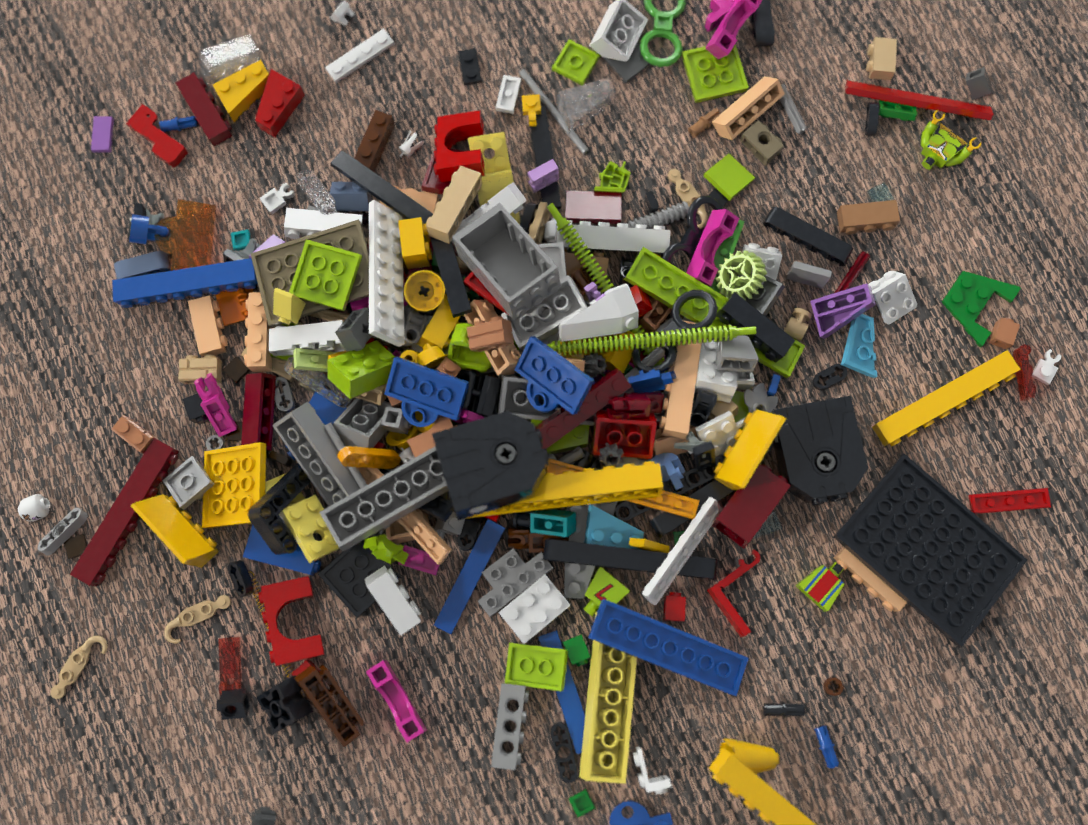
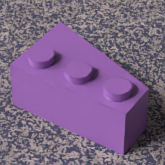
M867 283L810 301L819 336L823 339L829 337L876 305L872 288Z

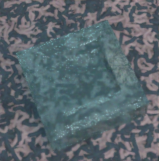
M885 183L867 191L873 202L893 199Z

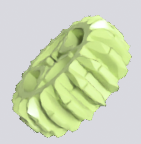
M744 250L743 253L737 251L736 255L730 253V258H724L725 263L719 264L721 270L717 271L719 276L715 278L716 282H718L716 286L726 298H729L735 292L745 301L747 297L752 299V294H759L757 290L763 288L761 283L767 281L764 277L767 274V271L764 269L766 266L762 259L753 252L749 253Z

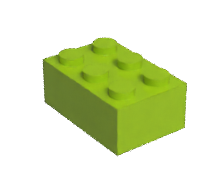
M376 340L366 344L359 351H348L328 359V379L349 399L387 384L395 356Z

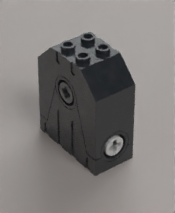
M851 395L773 409L772 414L786 418L773 440V446L780 476L784 477L788 484L791 485L787 491L805 503L812 502L813 506L824 504V502L829 501L828 499L836 502L848 498V494L855 490L868 470Z
M509 411L449 428V430L445 429L432 433L458 520L533 498L546 474V466L549 465L546 448L542 449L543 439L540 430H536L533 423Z

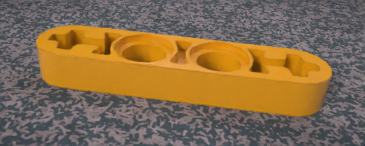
M348 446L341 449L337 454L341 464L346 467L392 469L401 461L397 452L391 449Z

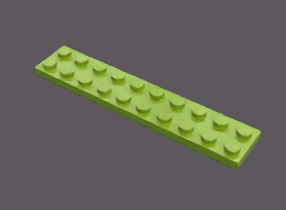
M644 247L624 278L625 281L632 285H637L643 292L671 309L679 296L691 290H703L710 293L716 300L717 313L728 299ZM694 298L683 304L680 314L695 323H699L708 315L709 305L705 300ZM716 316L715 320L709 327H711L712 330V326H716L717 330V326H721L722 328V326L725 324H723L720 321V319ZM795 340L785 356L776 363L766 358L765 354L759 349H754L760 363L788 378L805 345Z

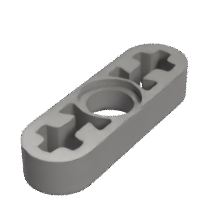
M80 508L71 510L40 540L37 549L47 556L53 554L86 522L87 513Z

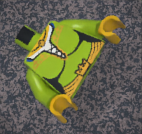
M936 110L933 113V120L929 121L921 135V147L923 148L921 154L926 157L922 162V166L930 170L934 165L941 169L944 166L951 167L961 164L972 154V150L979 149L982 143L977 147H973L972 142L977 139L975 137L970 140V146L966 147L968 143L942 123L937 125L938 121L944 119L945 113L940 119H936L935 114L938 111Z

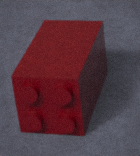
M763 463L757 466L745 488L739 489L734 493L712 525L743 549L750 543L791 486L784 477L776 476L771 472V468Z

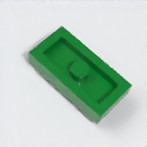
M879 100V116L898 118L903 121H915L917 116L916 107Z

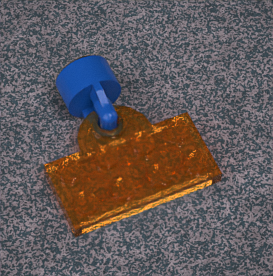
M178 199L176 217L164 218L156 226L149 224V216L132 214L129 221L127 240L131 243L145 245L147 240L155 241L159 249L165 253L172 254L170 271L210 265L216 205Z

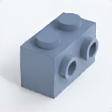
M332 182L330 189L333 211H369L371 194L354 182Z

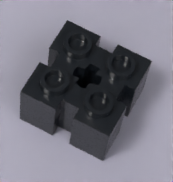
M296 675L275 684L256 697L262 711H266L269 717L266 720L273 734L291 726L313 712L307 697L303 698L300 692L302 689L295 680Z

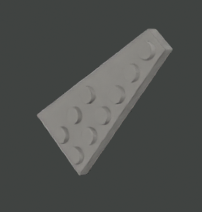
M618 501L591 505L613 516ZM589 505L566 507V511L576 512V532L569 536L570 542L584 543ZM565 563L564 598L585 597L595 566Z

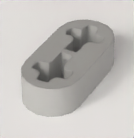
M277 377L275 386L276 406L280 411L288 413L295 406L291 386L285 378ZM279 382L285 384L283 386L284 393H281V390L276 388L279 386ZM283 397H285V399H286L288 402H290V403L287 405L288 408H285L284 406H281V404L284 403Z

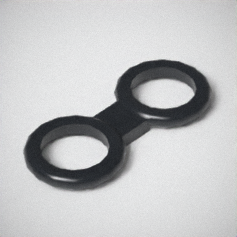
M701 196L693 201L687 213L689 228L680 242L674 243L666 249L662 257L664 260L670 263L672 255L676 251L682 250L688 255L691 262L703 233L696 223L697 210L704 203L709 204L714 210H722V206L717 199L711 196Z
M691 290L683 293L673 304L671 313L673 320L663 330L664 335L667 330H669V334H671V330H674L676 334L678 329L680 333L681 329H684L686 333V329H690L691 332L692 328H695L696 331L700 327L702 331V327H709L717 315L718 307L716 300L710 293L703 290ZM694 298L705 300L709 305V312L704 320L699 323L688 324L681 319L680 310L684 303ZM670 342L668 357L662 364L654 367L647 366L641 362V345H639V349H636L634 346V350H632L634 366L638 371L643 370L644 373H648L649 370L653 369L659 370L660 374L666 372L676 361L677 342H675V346H672Z

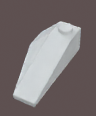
M623 284L609 289L604 293V297L598 301L595 299L589 303L590 306L582 312L578 310L560 322L559 340L563 342L621 334L638 328L639 310L629 286Z

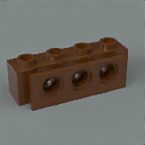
M321 665L319 666L321 671L318 672L313 666H309L297 675L295 680L338 742L343 747H346L361 735L355 726L357 724L363 726L365 723L329 670ZM322 677L326 680L330 689L325 687L321 681ZM333 693H334V695L337 696L338 701H339L340 704H341L340 706L336 703V701H335L334 698L332 697V696H333ZM344 710L348 712L349 717H350L351 720H352L351 722L347 719V717H346L345 714L343 713Z

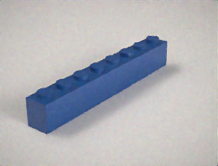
M252 258L112 280L113 302L121 305L123 308H131L135 304L149 305L150 302L154 301L163 303L167 302L168 299L183 300L187 296L201 297L206 293L220 294V291L225 290L235 292L238 291V288L254 289L258 286Z

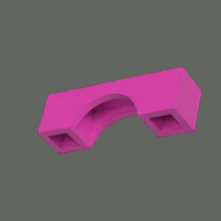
M735 0L705 49L717 59L729 55L737 42L736 36L748 17L757 10L762 0Z
M727 209L712 210L686 271L687 274L707 286H712L718 271L714 264L716 251L724 240L733 235L740 219Z
M383 660L368 669L366 673L376 690L379 691L388 704L395 718L396 725L406 743L425 732L427 728L388 661Z

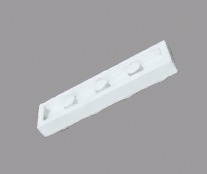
M382 29L326 66L325 69L335 83H337L393 46L394 41L385 29Z

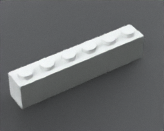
M580 221V225L572 224L574 227L571 228V230H577L574 234L579 233L577 239L581 237L582 240L579 242L584 241L585 244L582 246L587 245L588 249L641 251L644 247L651 252L664 253L670 245L671 230H665V226L654 225V229H647V225L636 224L635 228H628V224L617 223V227H610V223L598 222V226H592L589 221ZM556 225L555 243L564 242V247H569L568 245L571 242H565L568 238L563 239L565 234L560 235L562 229L558 231Z

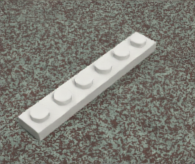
M709 497L702 505L696 517L690 522L689 527L680 536L675 547L668 553L661 567L657 569L654 577L645 586L642 595L651 604L657 605L717 516L723 510L716 499Z

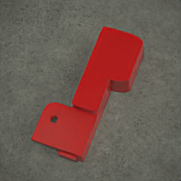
M142 104L128 120L127 126L154 144L152 152L156 157L169 166L176 167L188 154L187 149L155 127L153 124L158 119L157 114Z

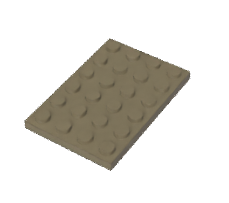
M359 219L251 253L268 326L273 327L283 324L278 321L279 317L273 314L274 290L278 288L289 292L306 239L361 254L362 259L348 303L369 297V250ZM302 300L306 305L300 318L331 309V307Z

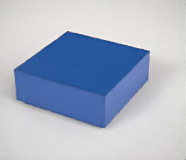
M773 374L770 378L766 392L767 396H774L776 394L781 378L780 375Z

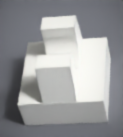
M344 0L330 18L346 26L348 21L344 15L353 17L355 13Z

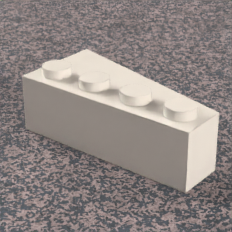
M513 182L464 219L456 233L498 203H501L510 214L512 212L517 214L524 208L522 204L527 200Z
M337 320L289 327L276 326L269 329V352L273 356L293 355L295 348L331 352L345 351L335 333L343 321Z

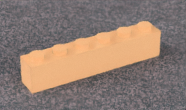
M683 320L684 322H686V323H688V324H695V322H690V321H685V320ZM702 339L699 344L697 340L696 344H693L691 340V344H687L686 341V345H682L681 341V345H677L676 361L668 369V372H675L676 379H673V383L665 385V391L668 393L667 398H664L662 409L665 410L664 417L661 416L659 428H662L661 435L685 439L688 435Z

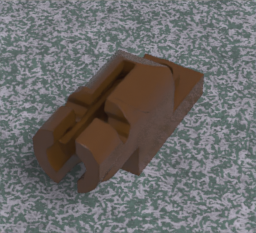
M508 527V548L528 549L529 553L544 552L545 539L569 541V536L561 537L531 533L529 527Z

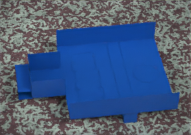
M653 369L649 370L648 373H644L641 370L639 371L640 375L628 377L634 393L655 392L665 389L666 384L673 383V379H676V374L674 371L660 374L659 370Z

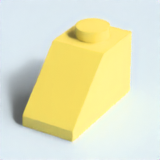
M275 288L273 314L278 316V321L287 325H290V322L298 324L306 303L294 294Z

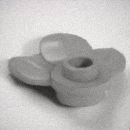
M760 383L752 391L749 389L745 390L744 402L751 413L756 408L760 411L771 413L777 406L778 397L767 396L764 383Z

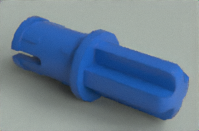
M195 116L180 119L175 117L172 120L160 121L159 124L161 131L165 133L195 127L198 125Z
M827 726L815 728L814 731L820 745L819 750H822L827 767H837L839 763L833 748L835 744L830 739Z

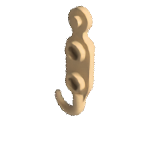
M677 169L669 171V181L676 184V193L682 201L687 202L690 208L693 201L701 196L689 181L681 179V173ZM704 204L697 210V214L702 218V222L697 225L699 229H703L709 219Z
M222 595L215 602L206 600L183 610L174 620L166 625L164 630L165 638L170 643H180L181 639H174L171 636L173 628L193 626L213 617L217 609H227L231 605L230 597Z
M92 636L82 646L73 651L59 673V683L51 689V696L54 699L63 698L66 694V687L76 682L89 661L90 650L95 642L101 643L103 648L102 654L106 653L108 645L103 637Z

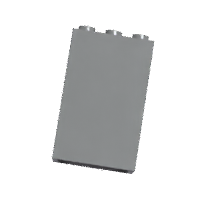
M498 203L452 236L458 256L513 320L524 316L530 308L539 305L545 297L557 292L561 286L558 267L501 203Z

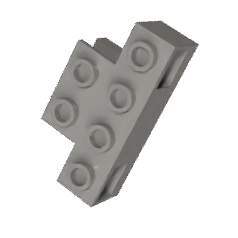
M513 548L482 572L493 589L480 598L478 602L488 616L492 617L544 574L552 571L553 567L547 560H543L542 552L525 564Z

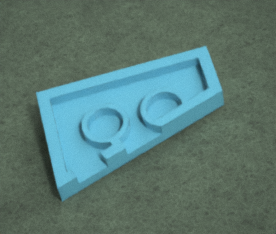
M861 314L851 321L841 362L842 366L872 378L877 377V370H875L874 366L876 353L873 350V342L875 341L874 318Z
M593 505L588 506L584 543L642 550L630 546L629 539H643V531Z

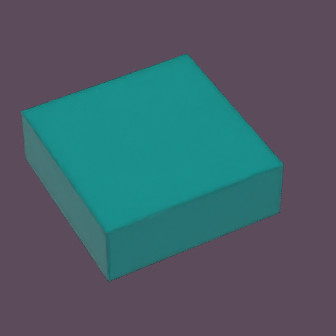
M246 229L230 233L233 250L245 249L251 239L250 230Z

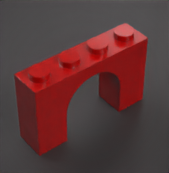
M477 110L437 117V125H435L437 137L434 138L437 149L434 151L436 164H434L435 175L439 176L441 182L451 181L453 173L457 172L460 166L481 173V176H485V162L481 149L464 152L450 151L451 147L461 140L484 135V122L481 111Z
M305 576L261 586L262 592H258L260 604L264 603L265 607L262 617L264 624L268 623L269 631L265 633L267 643L272 645L273 651H269L271 663H275V666L279 667L325 656L321 635L293 640L284 637L278 628L279 613L287 604L313 597L310 577Z

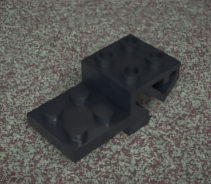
M461 369L456 378L469 382L462 410H469L483 417L498 414L501 379L488 375L475 376V372Z

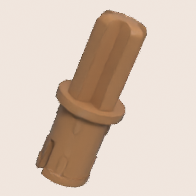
M714 108L705 116H701L695 124L688 128V132L695 138L706 128L709 129L712 121L721 114L720 110Z

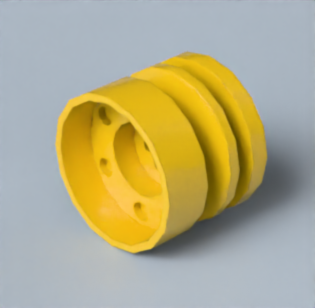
M421 270L413 273L404 285L405 301L416 311L427 312L434 310L441 304L445 296V286L442 279L432 271ZM423 286L424 289H429L427 297L419 295L420 287Z

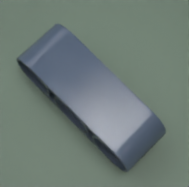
M155 251L114 263L116 279L171 271L168 255L165 251Z

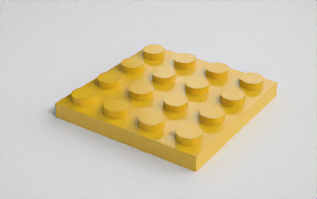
M259 442L204 451V470L214 485L203 494L202 528L252 524L248 518V511L265 495L266 443Z

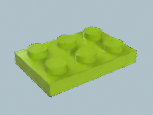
M509 643L505 683L564 691L568 650Z

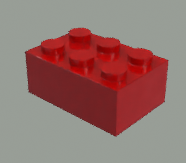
M607 410L596 412L591 443L593 455H601L599 449L605 448L606 443L609 445L617 443V448L622 449L624 453L621 457L652 459L657 425L654 413H650L649 418L611 420L608 417Z

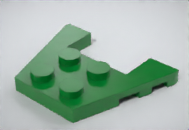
M962 271L942 300V303L954 318L961 323L965 331L976 341L975 343L982 347L992 332L976 323V318L993 293L1011 303L1021 288Z

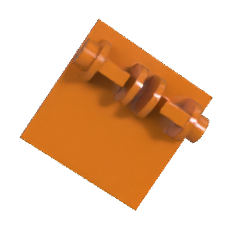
M238 288V291L235 292L225 290L220 291V294H215L224 326L244 321L248 317L246 299H248L249 293L254 292L253 289Z

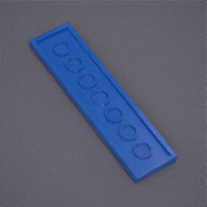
M605 599L601 600L588 637L732 696H737L748 662V657Z

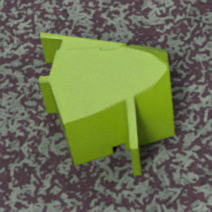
M610 161L605 170L599 173L601 186H595L594 191L625 193L631 172L624 169L626 161L623 162L622 167H618L617 164Z
M384 534L365 539L363 546L364 549L369 548L372 554L376 556V559L383 560L389 564L397 560L404 565L409 555L402 550L404 546L401 544L396 545L388 540Z

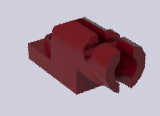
M661 392L624 393V397L609 399L608 404H612L613 408H607L608 417L611 420L649 418L650 413H661L663 394Z

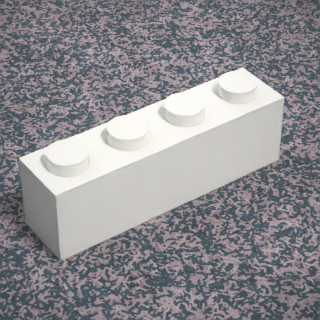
M286 208L285 237L298 239L358 219L363 225L362 215Z

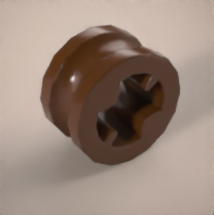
M827 678L824 682V690L831 696H838L843 691V683L838 678ZM831 681L834 684H838V689L836 688L837 691L834 693L833 690L828 688V685H831Z

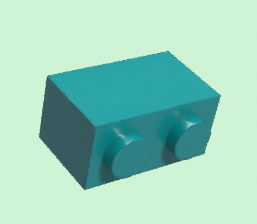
M557 509L533 511L530 513V532L568 537L576 532V512Z

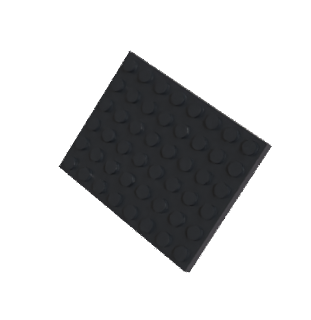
M902 454L833 536L958 648L963 647L1028 560L906 454Z

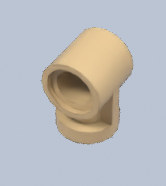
M795 308L792 313L795 318L790 317L784 332L792 338L801 341L809 325L805 321H810L812 314L807 310Z

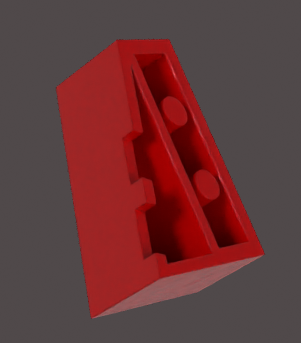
M270 70L255 118L257 125L262 131L274 138L277 136L304 98L305 94L302 87L275 70Z

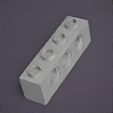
M501 683L491 767L516 770V765H521L522 753H519L518 749L519 744H523L524 740L521 724L526 723L527 711H523L524 703H528L529 690H526V686ZM514 699L519 703L518 710L511 711L508 708L510 700ZM509 720L516 723L517 727L513 732L508 731L505 727V723ZM510 741L513 743L514 750L512 752H505L503 749L504 742Z

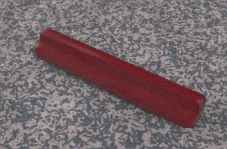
M865 251L860 253L835 293L850 289L869 260L870 255Z

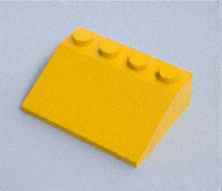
M755 410L753 413L749 412L743 421L746 423L742 430L739 429L733 438L736 440L733 446L729 445L723 454L725 459L722 463L719 462L713 471L715 473L713 478L732 490L744 489L786 418L760 410Z
M162 494L131 505L182 564L202 568L219 552L216 548L217 543L211 537L206 538L203 534L205 530L198 523L194 524L190 520L192 518L190 513L186 510H181L172 495L169 497Z

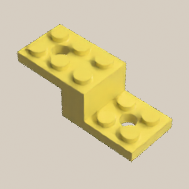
M504 131L468 138L470 151L481 149L485 162V176H481L482 186L478 191L480 207L506 186L514 182ZM487 148H491L495 152L494 157L491 159L484 156V151ZM512 212L510 215L520 225L519 212L517 214Z
M285 474L280 475V476H278V477H276V478H273V479H271V480H269V481H266V482H265V494H266ZM300 492L278 515L293 534L308 562L312 563L340 548L320 514L324 508L317 496L313 495L305 499L302 492ZM313 533L320 534L322 541L315 540Z

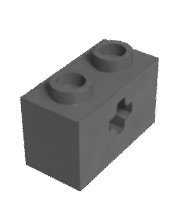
M368 307L352 311L335 332L346 351H359L366 346V342L373 337V335L369 334Z

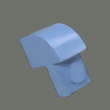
M662 453L646 460V462L654 461L655 464L660 463L662 482L671 479L676 490L683 487L680 479L684 478L682 473H685V470L677 455Z

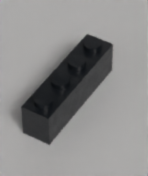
M735 292L727 299L716 315L725 325L736 326V328L756 326V334L744 336H748L753 347L759 349L765 354L766 358L775 363L785 356L795 342V339Z

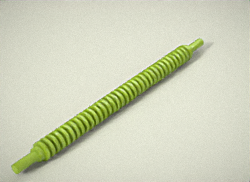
M553 203L548 205L547 209L557 222V230L560 231L562 229L560 235L565 234L563 239L568 238L565 242H571L568 246L569 248L574 247L571 249L572 252L577 251L574 255H580L577 259L580 260L582 258L580 264L585 263L582 267L584 269L588 267L586 272L591 271L589 277L594 276L591 280H597L595 284L599 283L598 289L602 287L601 294L611 289L614 284L611 283L609 285L608 283L611 280H605L608 277L607 274L603 276L602 274L605 271H599L602 267L597 268L598 262L594 264L596 258L591 259L594 255H588L591 252L590 249L586 251L587 245L582 246L585 242H579L582 238L579 237L577 239L579 233L574 234L577 230H571L574 226L572 224L568 226L571 223L570 220L567 221L566 218H563ZM640 324L638 328L632 329L631 332L634 335L638 333V337H640V333H643L645 330L644 328L640 330L642 327ZM649 344V348H646L645 345L644 349L641 350H645L642 354L649 355L656 346L651 348V344ZM664 357L661 358L654 366L662 364V362L665 360Z
M723 325L722 328L717 326V330L716 326H712V330L711 327H707V331L705 327H702V331L699 327L696 331L695 328H692L691 332L690 329H686V333L684 329H681V333L678 329L676 334L674 330H671V334L667 330L665 335L664 331H660V335L657 331L655 336L653 332H650V336L646 332L645 337H643V333H640V337H638V333H635V338H633V334H629V338L625 334L624 339L622 335H619V339H617V335H614V340H612V336H609V340H607V336H604L603 341L601 337H598L599 341L596 340V337H593L592 342L591 338H588V342H586L585 338L582 343L581 339H578V343H576V340H573V343L568 341V344H565V341L562 342L563 344L557 341V345H555V341H552L548 346L560 355L563 352L564 356H567L566 352H569L570 356L572 355L571 351H574V355H577V351L581 355L582 350H584V354H587V350L591 354L592 349H594L595 353H598L597 349L602 353L603 348L605 352H608V348H610V352H613V347H615V351H618V347H620V351H623L624 346L625 350H629V346L631 350H634V346L636 349H639V345H641V349H644L645 344L646 348H649V344H651V348H654L655 344L656 347H660V343L662 347H665V343L667 346H670V342L672 346H675V342H677V345H681V341L682 345H686V341L687 344H691V340L693 344H696V340L699 344L701 339L703 343H706L707 339L708 342H712V338L713 342H717V338L720 342L722 337L724 341H727V339L731 341L733 338H737V336L756 334V326L736 328V326L728 325L726 327V325Z

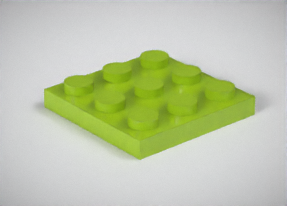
M736 43L729 55L717 59L706 50V46L682 51L681 56L695 103L748 91L749 87Z
M306 239L289 293L302 300L345 311L362 255Z

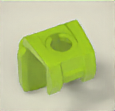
M469 323L456 324L449 345L448 359L461 367V369L468 368L478 372H486L492 364L485 352H476L469 349L467 328L474 325Z

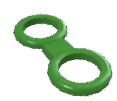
M644 0L645 9L654 17V29L647 32L642 38L640 51L643 58L651 65L668 67L676 63L681 57L682 43L679 37L672 32L673 19L679 17L684 11L685 0H678V6L670 12L659 11L653 6L651 0ZM663 37L673 43L675 52L668 58L660 59L654 57L649 52L647 45L652 39Z

